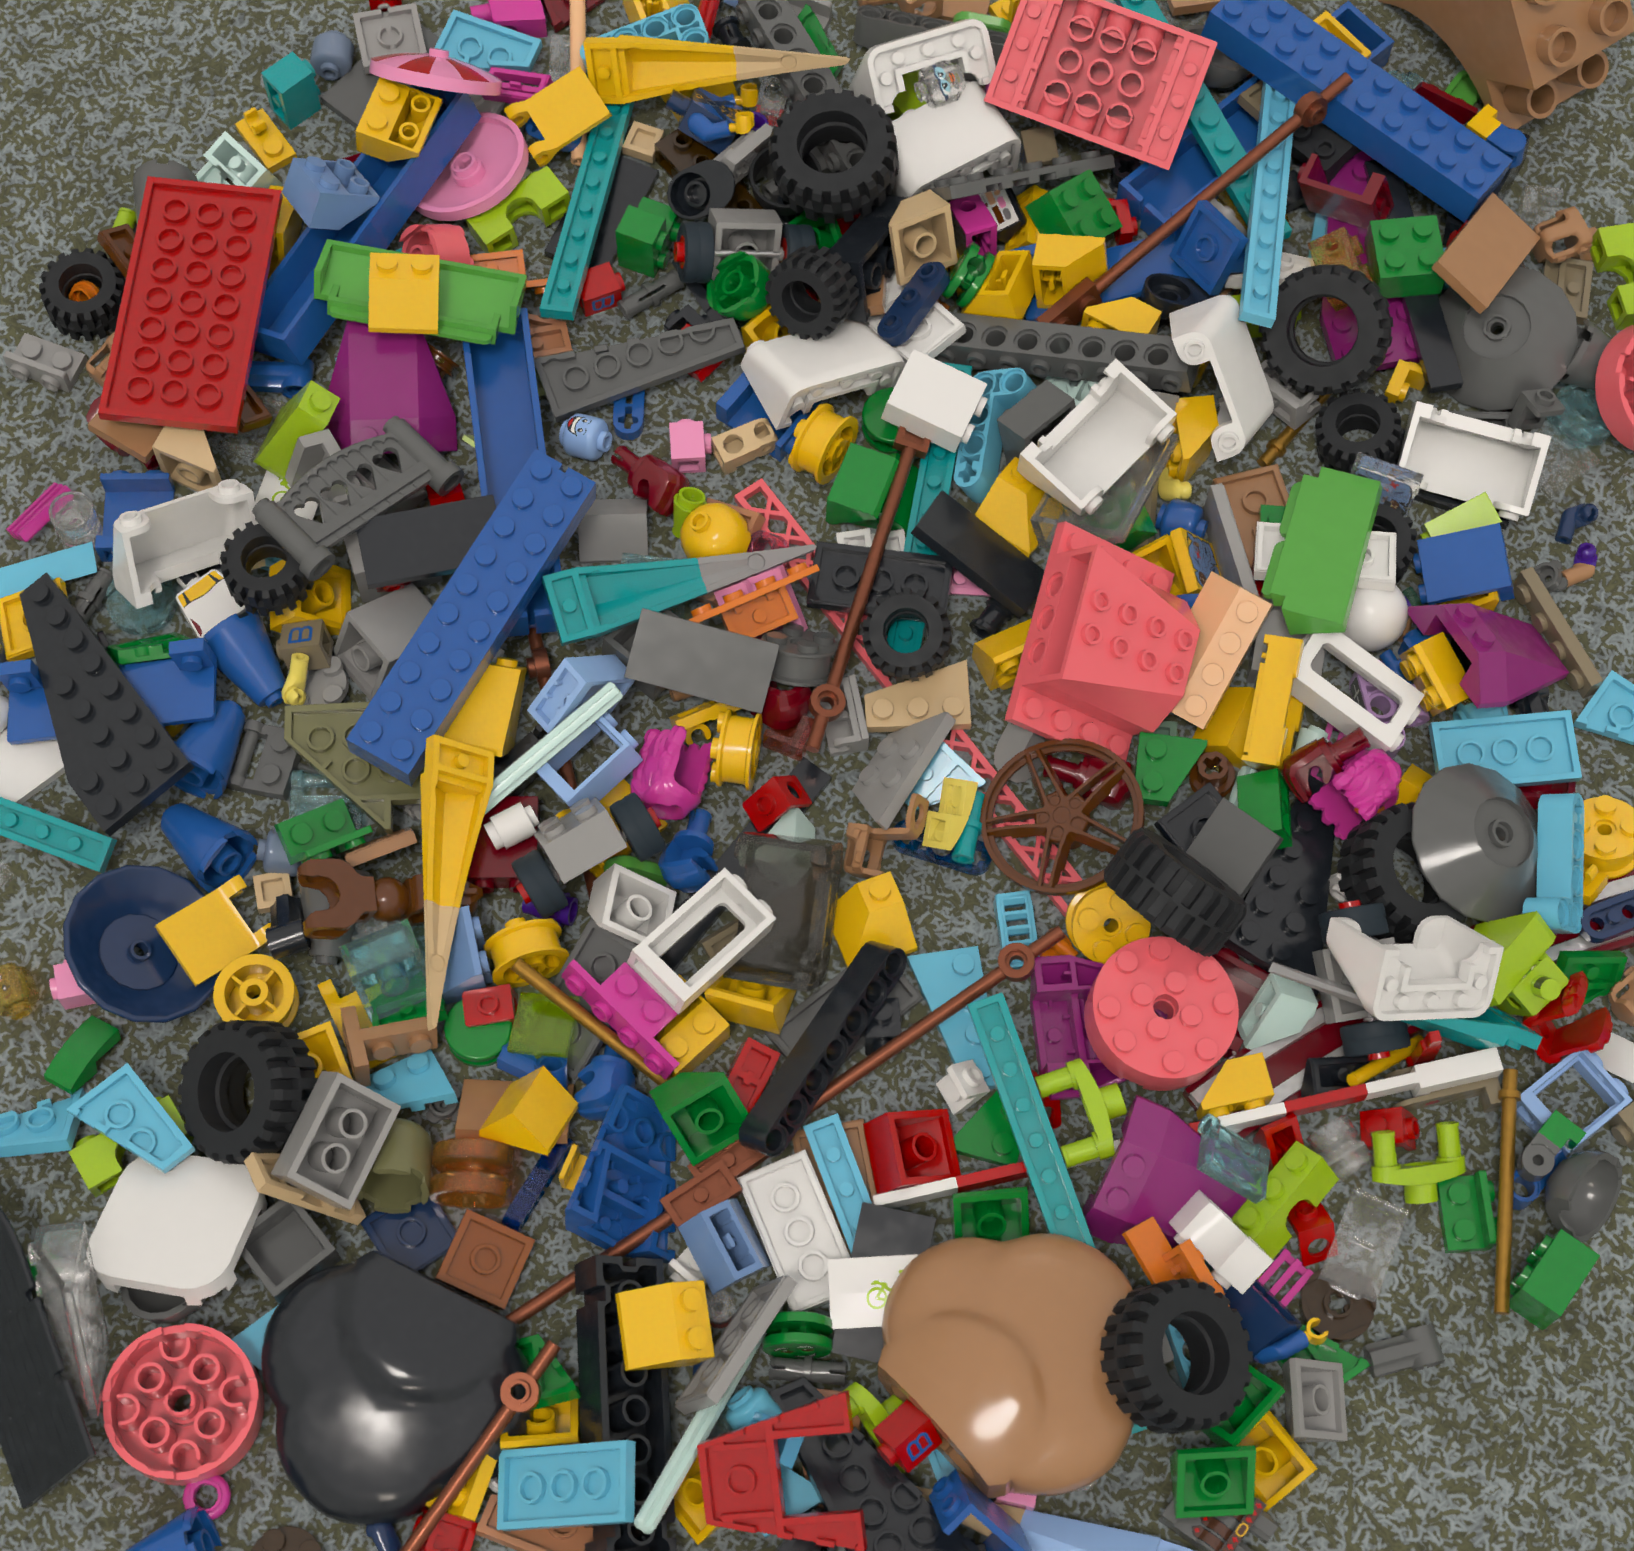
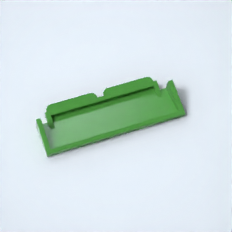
M327 239L314 269V299L327 301V315L338 319L368 324L370 252L408 253ZM440 259L438 335H426L482 345H495L498 332L515 335L527 284V275Z
M1321 466L1318 478L1303 474L1302 481L1295 483L1291 487L1279 528L1282 537H1285V540L1274 546L1262 587L1264 598L1272 599L1274 606H1282L1281 609L1290 635L1341 633L1346 631L1383 490L1381 481Z

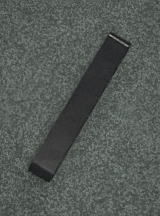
M869 941L861 947L743 1121L738 1134L739 1142L743 1147L769 1157H777L784 1152L904 973L907 958L901 948L875 941Z

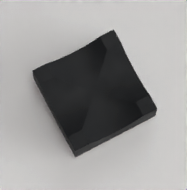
M1322 122L1312 127H1304L1302 125L1293 132L1291 156L1301 163L1307 164L1311 154H1317L1328 183L1354 155L1362 151Z

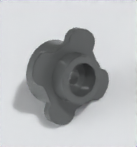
M1558 560L1544 562L1534 568L1549 593L1556 590L1563 591L1568 586V580L1563 577L1561 572L1563 565ZM1547 577H1552L1551 581H1546Z
M452 1086L458 1103L449 1104L445 1108L440 1106L444 1100L428 1103L429 1111L426 1113V1118L430 1123L437 1124L440 1120L448 1119L452 1122L457 1121L459 1098L461 1097V1091L458 1087Z

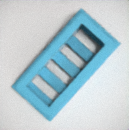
M1025 890L995 895L993 906L1001 950L1011 943H1022L1028 946L1037 940L1030 891ZM1023 907L1022 910L1005 912L1006 908ZM1025 919V924L1007 927L1006 922ZM1028 935V939L1009 941L1008 938L1010 936ZM1015 959L1010 963V966L1013 969H1020L1024 963L1019 959Z

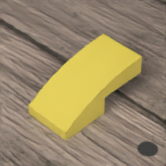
M944 777L939 811L927 812L922 846L952 850L968 821L976 796L978 782Z

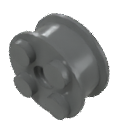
M793 623L784 624L783 629L764 633L761 640L780 644L771 680L781 684L801 687H815L826 684L831 670L832 655L836 654L838 643L834 640L835 636L827 632L807 630L804 632L803 626Z

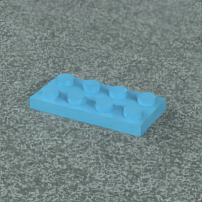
M1571 710L1431 722L1428 726L1436 773L1445 767L1471 763L1496 770L1517 787L1577 782L1582 778Z
M619 1440L501 1451L498 1468L497 1530L518 1531L634 1523L635 1441Z

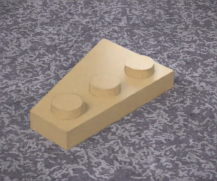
M967 660L932 671L933 675L927 678L925 675L918 677L919 681L911 682V679L864 695V714L868 733L895 732L943 712H948L956 720L951 730L971 729Z
M252 1152L244 1161L252 1182L259 1193L357 1226L366 1217L358 1198H356L351 1210L336 1208L271 1175L281 1153L257 1154Z

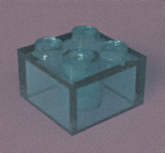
M408 918L338 947L371 1023L426 1000L425 958Z

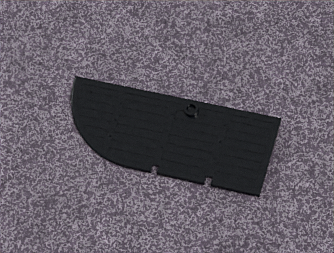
M0 1207V1444L22 1508L25 1509L31 1507L94 1457L96 1452L70 1379L62 1381L60 1373L66 1368L41 1297L33 1299L31 1291L37 1286L25 1252L11 1222Z

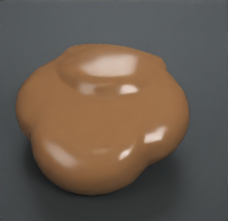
M1038 1233L1002 1242L976 1237L950 1239L930 1247L917 1255L904 1268L892 1286L883 1311V1348L878 1362V1379L890 1395L897 1396L903 1403L908 1400L930 1418L943 1442L937 1447V1450L960 1473L979 1488L987 1498L1005 1496L1010 1492L1031 1496H1056L1074 1492L1098 1480L1116 1464L1127 1445L1133 1429L1134 1422L1130 1419L1131 1413L1124 1414L1116 1404L1118 1401L1116 1395L1109 1393L1105 1384L1109 1382L1106 1372L1102 1373L1100 1362L1104 1360V1351H1100L1101 1338L1107 1336V1331L1104 1330L1108 1316L1115 1315L1112 1312L1114 1306L1120 1299L1126 1298L1127 1294L1133 1291V1288L1120 1268L1100 1250L1067 1236Z

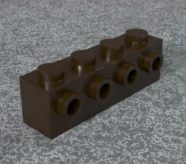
M676 129L655 143V161L671 179L680 171L702 161L713 160L719 155L717 153L713 154L708 147L679 129ZM742 179L735 184L734 196L730 203L724 207L730 209H764L747 191Z

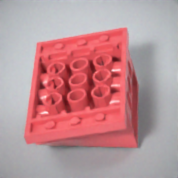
M1020 0L984 102L1169 170L1218 42L1105 0Z
M1066 521L1057 523L1004 720L1048 740L1062 741L1065 738L1099 744L1126 761L1132 736L1139 735L1140 732L1154 733L1183 698L1199 638L1200 628L1188 602L1170 594L1174 573ZM1080 753V754H1083V755H1086V756H1089V757H1092V758L1094 757V756H1091V755H1088V754Z

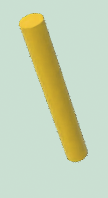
M1416 1035L1410 1039L1411 1045L1407 1048L1391 1050L1390 1057L1373 1060L1348 1074L1346 1078L1347 1083L1350 1086L1363 1084L1411 1056L1418 1042L1424 1038Z

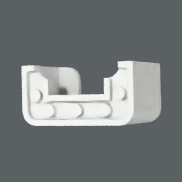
M965 81L959 84L955 90L949 92L948 101L945 100L944 95H937L927 104L915 110H907L899 118L891 121L896 135L899 171L895 177L896 184L893 188L892 196L912 197L922 193L924 189L934 188L933 181L960 177L988 170L992 176L994 169L1010 166L1013 167V171L1018 169L1021 140L995 105L984 102L986 92L977 81Z

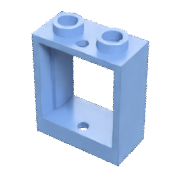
M615 654L564 658L527 711L549 733L608 682L615 684L624 696L635 680L624 677L626 666ZM617 702L607 712L611 714L619 702Z
M608 712L604 713L536 771L544 782L569 807L584 798L592 800L596 797L600 801L643 761L635 750L639 745L638 742L625 729L619 733L615 729L618 725L617 721ZM602 731L619 749L574 790L557 771L597 733Z
M1588 1050L1569 1054L1521 1093V1100L1517 1102V1115L1536 1134L1552 1114L1538 1099L1537 1095L1571 1067H1574L1610 1108L1583 1129L1586 1134L1572 1151L1564 1146L1561 1148L1565 1156L1573 1152L1633 1101L1629 1096L1626 1086L1619 1079L1612 1078L1603 1068V1062L1595 1052L1590 1053Z

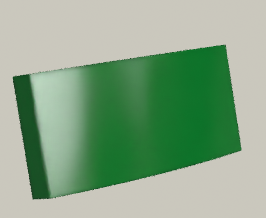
M91 1015L58 1051L44 1074L45 1080L73 1095L98 1072L96 1061L121 1040L119 1029Z

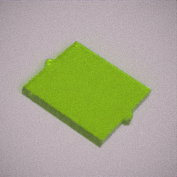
M521 992L507 1051L509 1053L534 1055L536 1059H539L541 1056L567 1058L576 1020L543 994ZM569 996V997H571L574 1001H576L578 1004H580V998H579V997H577V996Z

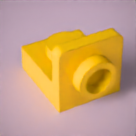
M1399 359L1384 393L1388 397V403L1393 402L1395 404L1396 400L1403 403L1409 387L1422 391L1425 379L1421 366L1415 362H1406Z

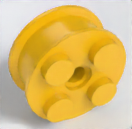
M829 403L819 404L807 420L801 419L794 430L796 440L789 455L788 464L796 472L805 470L813 474L815 481L821 485L829 483L838 473L850 442L855 444L859 428L857 418L853 416L844 418L835 413L834 407Z
M727 709L726 712L720 711L717 721V733H720L719 738L713 737L710 750V758L716 759L712 763L710 782L716 783L718 787H721L723 782L745 785L747 791H751L760 755L762 714L757 713L755 718L735 716L730 709Z
M1608 795L1584 800V867L1589 868L1594 864L1597 866L1598 872L1608 875V879L1619 878L1630 873L1634 869V808L1626 802Z
M1106 882L1088 891L1075 894L1066 911L1065 925L1069 939L1080 952L1095 962L1105 964L1117 950L1135 940L1147 938L1150 934L1151 923L1118 897ZM1111 918L1110 923L1104 926L1105 921Z
M519 917L506 922L505 928L492 935L483 947V950H486L487 957L493 960L495 967L492 972L493 982L497 986L511 984L513 988L530 985L511 970V967L518 958L524 960L547 979L557 975L569 957V952L561 948L559 937L562 933L560 924L552 918L526 921L525 918Z
M249 954L233 960L220 972L214 985V1004L223 1022H229L230 1020L274 1021L281 1023L284 1027H289L297 1015L299 1008L297 986L285 965L271 956Z

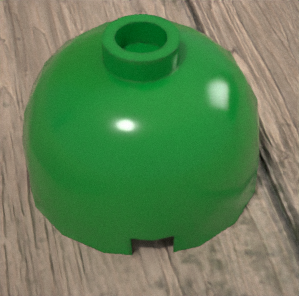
M739 251L728 255L717 265L716 269L719 270V273L716 275L715 280L711 279L707 284L706 297L711 308L723 317L734 318L735 321H749L767 308L769 304L766 303L765 296L769 292L765 290V285L770 280L768 278L770 270L764 263L753 255Z

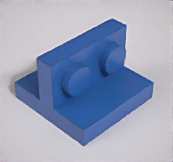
M1198 200L1169 256L1209 295H1219L1230 273H1243L1245 249L1249 239L1208 200Z

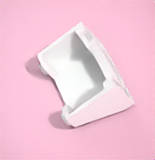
M964 19L875 45L865 53L848 90L854 91L855 97L863 94L871 98L872 106L879 104L885 110V114L894 112L892 103L895 96L900 92L906 91L902 74L934 64L945 71L946 76L944 80L952 82L949 77L950 72L955 76V82L967 79L978 81L979 85L989 84L996 65L987 27L982 21L977 19Z
M1218 295L1169 313L1172 340L1178 356L1183 362L1190 365H1198L1210 361L1223 397L1219 398L1220 408L1217 414L1219 426L1214 429L1211 435V444L1217 462L1239 454L1269 418L1274 409L1273 397L1246 322L1238 320L1240 305L1236 299L1229 295Z
M845 320L826 337L823 335L820 339L813 340L812 337H809L807 340L800 339L798 333L794 336L790 334L768 341L758 340L747 348L740 366L774 428L779 430L791 426L792 421L790 417L801 409L803 414L809 413L815 402L864 389L868 396L880 389L895 387L906 364L899 352L881 339L866 324L860 321Z
M1117 359L1104 370L1103 373L1107 375V378L1104 377L1098 384L1095 383L1090 388L1089 394L1046 437L1042 436L1038 440L1037 446L1031 442L1019 456L1017 471L1029 482L1079 516L1086 512L1092 515L1104 502V499L1101 497L1157 441L1161 444L1164 443L1176 429L1172 424L1177 413Z
M1416 401L1412 404L1396 468H1404L1411 471L1414 484L1413 494L1418 495L1419 489L1468 501L1486 491L1494 508L1499 510V517L1518 521L1519 515L1529 516L1552 436L1534 432V434L1529 432L1522 433L1521 429L1508 428L1451 413L1444 409L1437 411L1434 405ZM1404 476L1412 485L1411 476Z
M227 479L219 482L218 486L140 511L122 513L113 524L112 575L116 590L136 609L153 604L151 592L154 591L156 594L162 592L161 583L219 563L222 565L220 560L221 551H226L224 543L227 538L234 539L232 532L237 528L243 531L246 529L245 523L252 521L253 525L258 524L255 520V515L252 513L255 506L253 491L235 479ZM265 559L256 563L251 570L266 566Z
M1448 915L1430 916L1422 920L1417 926L1413 944H1381L1362 933L1360 925L1347 917L1330 918L1326 939L1328 948L1365 1010L1382 1021L1474 1018L1482 1015L1492 1001L1504 950L1503 946Z

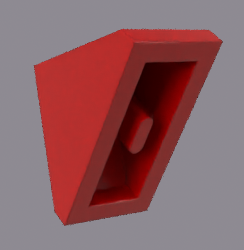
M1294 1113L1261 1127L1252 1140L1269 1173L1296 1141L1304 1145L1298 1119Z

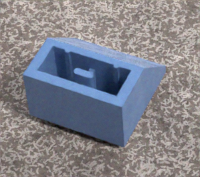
M309 156L307 159H292L282 191L283 195L307 226L315 229L340 230L375 206L380 198L351 161L346 159H337L336 161L322 160L314 156Z
M469 905L461 907L458 913L442 993L445 1004L462 1000V993L464 991L486 988V984L493 983L486 950H483L485 939L479 916H471Z
M737 1198L727 1199L712 1206L678 1227L713 1295L772 1265Z

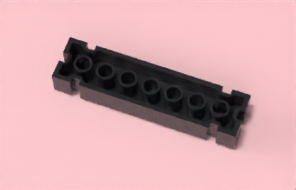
M594 1255L574 1265L575 1295H584V1307L576 1310L579 1391L581 1392V1398H579L581 1444L619 1440L635 1441V1520L672 1456L668 1368L625 1371L615 1294L664 1284L663 1259L636 1257L623 1263V1256ZM674 1497L656 1529L651 1534L643 1533L634 1526V1523L584 1526V1528H593V1541L585 1543V1551H677L676 1538L667 1537V1524L675 1522Z

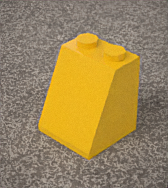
M497 657V661L491 662L444 737L495 752L494 756L497 757L507 755L515 746L527 668L517 666L518 660Z

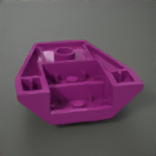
M347 320L328 391L339 397L340 400L325 429L330 430L340 449L342 450L366 439L386 434L383 431L385 423L390 418L398 416L400 419L404 418L438 452L458 451L456 415L425 335L368 332V324ZM387 451L383 454H392L393 452Z
M1471 603L1409 606L1408 615L1423 635H1437L1441 632L1451 634L1472 664L1459 684L1477 709L1505 707L1566 678L1569 674L1567 668L1532 624Z
M1071 955L1035 958V969L1031 975L1030 1010L1039 1075L1066 1067V1062L1080 1058L1090 1071L1098 1088L1113 1083L1119 1085L1128 1081L1125 1078L1120 1079L1099 1060L1090 1045L1085 1029V1002L1093 981L1104 966L1103 963ZM1157 1009L1154 1010L1159 1017L1167 1019V1014ZM1073 1088L1049 1096L1050 1100L1080 1098L1078 1090L1075 1091Z
M1136 1094L1121 1126L1123 1137L1096 1195L1089 1194L1082 1212L1092 1236L1108 1243L1127 1244L1122 1234L1147 1219L1154 1217L1173 1249L1179 1244L1173 1238L1177 1232L1169 1224V1221L1198 1190H1201L1232 1218L1258 1188L1256 1184L1171 1109Z

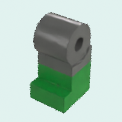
M1555 1110L1518 1156L1516 1161L1518 1174L1528 1182L1541 1181L1552 1171L1555 1162L1554 1157L1564 1146L1572 1151L1585 1136L1586 1132Z

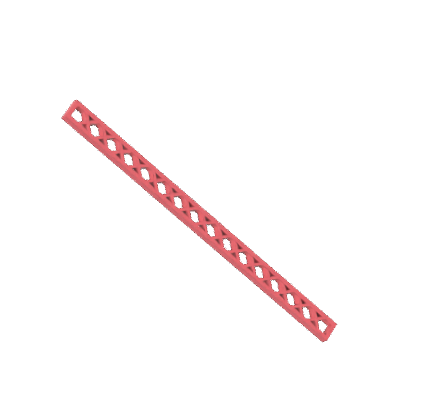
M762 478L734 495V501L739 507L759 512L766 519L760 534L772 549L787 548L789 544L800 546L814 544ZM761 492L767 499L766 509L751 507L746 500ZM769 520L784 521L787 524L786 534L771 532L768 528ZM815 550L807 554L806 559L796 558L784 564L789 569L806 562L809 568L813 566L811 558H814ZM807 577L798 580L808 593L810 581ZM821 609L842 636L849 613ZM863 614L861 622L866 620L868 616ZM857 634L852 650L882 688L892 686L893 684L889 681L890 677L885 676L879 668L876 669L872 664L866 649L861 645L864 644L862 635ZM951 730L950 740L944 739L943 742L952 750L968 752L972 756L971 768L982 778H989L992 781L997 772L963 730ZM1005 784L1000 792L1002 795L998 796L996 803L1011 805L1015 810L1014 813L1027 811L1007 784ZM1033 818L1023 820V822L1018 821L1013 823L1005 822L993 825V828L1022 824H1035V819ZM1011 836L1001 837L1035 881H1038L1040 871L1038 860L1039 857H1042L1043 853L1040 845L1042 844L1044 847L1045 837L1035 836V847L1022 846L1016 841V838ZM1055 844L1051 846L1049 859H1054V861L1058 851ZM1067 861L1063 871L1066 876H1062L1061 872L1058 884L1074 883L1083 879ZM1045 874L1044 883L1049 884L1051 874ZM1047 895L1062 915L1066 917L1069 905H1067L1061 896Z

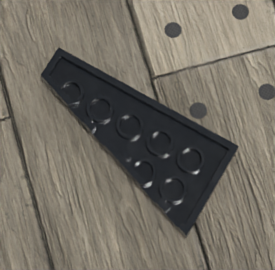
M1309 774L1308 782L1312 795H1314L1324 786V783ZM1294 797L1290 805L1293 846L1277 849L1243 898L1247 904V915L1224 945L1266 972L1269 971L1272 962L1317 977L1312 952L1323 950L1318 915L1327 912L1335 826L1334 824L1326 826L1321 821L1322 810H1315L1312 805L1308 804V801L1302 803ZM1312 988L1315 997H1317L1319 990Z

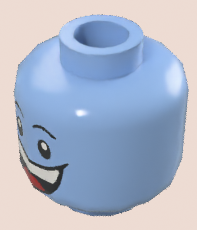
M576 413L563 422L560 428L559 441L569 456L596 461L604 452L610 449L612 434L609 432L608 425L604 419Z

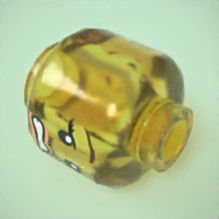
M16 963L1 965L0 1016H11L13 1020L28 1016L33 1011L32 1007L40 998L30 970L23 966H17Z

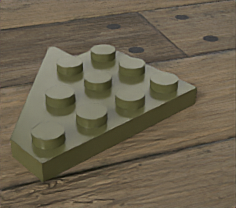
M370 702L285 706L284 739L286 744L387 834H393V805L421 804L420 774L424 773L425 766L412 787L349 751L346 738Z

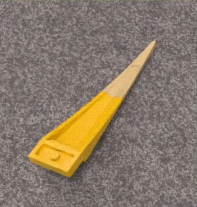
M629 35L586 37L583 42L588 79L604 104H626L671 94L673 89L680 92L769 75L846 65L850 60L848 57Z
M435 734L426 738L424 773L420 774L428 1030L434 1029L438 1023L448 960L460 904L475 845L493 788L495 752Z

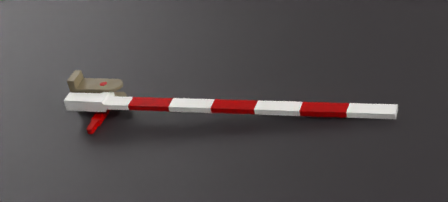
M1439 1030L1428 1032L1425 1038L1418 1042L1411 1056L1405 1059L1407 1068L1390 1072L1383 1077L1384 1079L1197 1121L1188 1125L1201 1137H1207L1277 1121L1292 1113L1299 1116L1411 1090L1413 1098L1398 1102L1392 1108L1403 1107L1407 1111L1479 1096L1484 1113L1499 1110L1502 1106V1100L1498 1099V1091L1502 1090L1498 1076L1504 1069L1497 1047L1477 1050L1463 1044L1466 1054L1434 1061V1058L1442 1048V1038ZM1121 1139L1114 1140L1115 1152L1119 1146ZM1098 1157L1072 1167L1098 1162L1100 1159ZM1022 1161L873 1195V1204L896 1208L949 1196L954 1193L967 1192L1028 1178Z

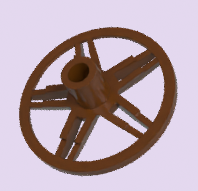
M1065 738L1062 741L1054 739L1041 742L1012 757L991 781L981 808L982 838L994 864L1009 880L1018 886L1044 895L1065 896L1078 894L1105 883V869H1103L1094 876L1082 881L1058 884L1061 872L1065 869L1070 850L1085 844L1098 851H1106L1115 855L1120 849L1107 841L1088 834L1090 826L1123 844L1127 840V838L1090 817V813L1111 793V789L1122 778L1129 788L1133 802L1134 816L1131 833L1136 829L1144 828L1145 806L1143 795L1130 768L1109 749L1090 741ZM1057 752H1080L1097 757L1106 762L1107 765L1068 795L1045 755ZM1039 758L1056 789L1055 792L1048 795L1045 794L1032 762L1034 759ZM1027 764L1042 808L993 818L995 804L1002 788L1014 773ZM1114 768L1116 771L1101 783L1086 800L1081 797ZM1035 818V824H1022L993 828V825L1005 822L1013 823ZM1044 836L1045 842L1038 881L1020 874L1011 867L1000 853L995 838ZM1055 844L1059 847L1049 884L1044 883L1046 868H1048L1051 846Z

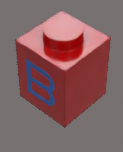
M609 262L589 268L579 300L585 317L617 307V302L622 300L621 292L626 291L620 272L614 273Z
M908 1400L902 1403L872 1430L880 1443L877 1451L890 1466L897 1463L907 1473L913 1470L943 1443L930 1418Z

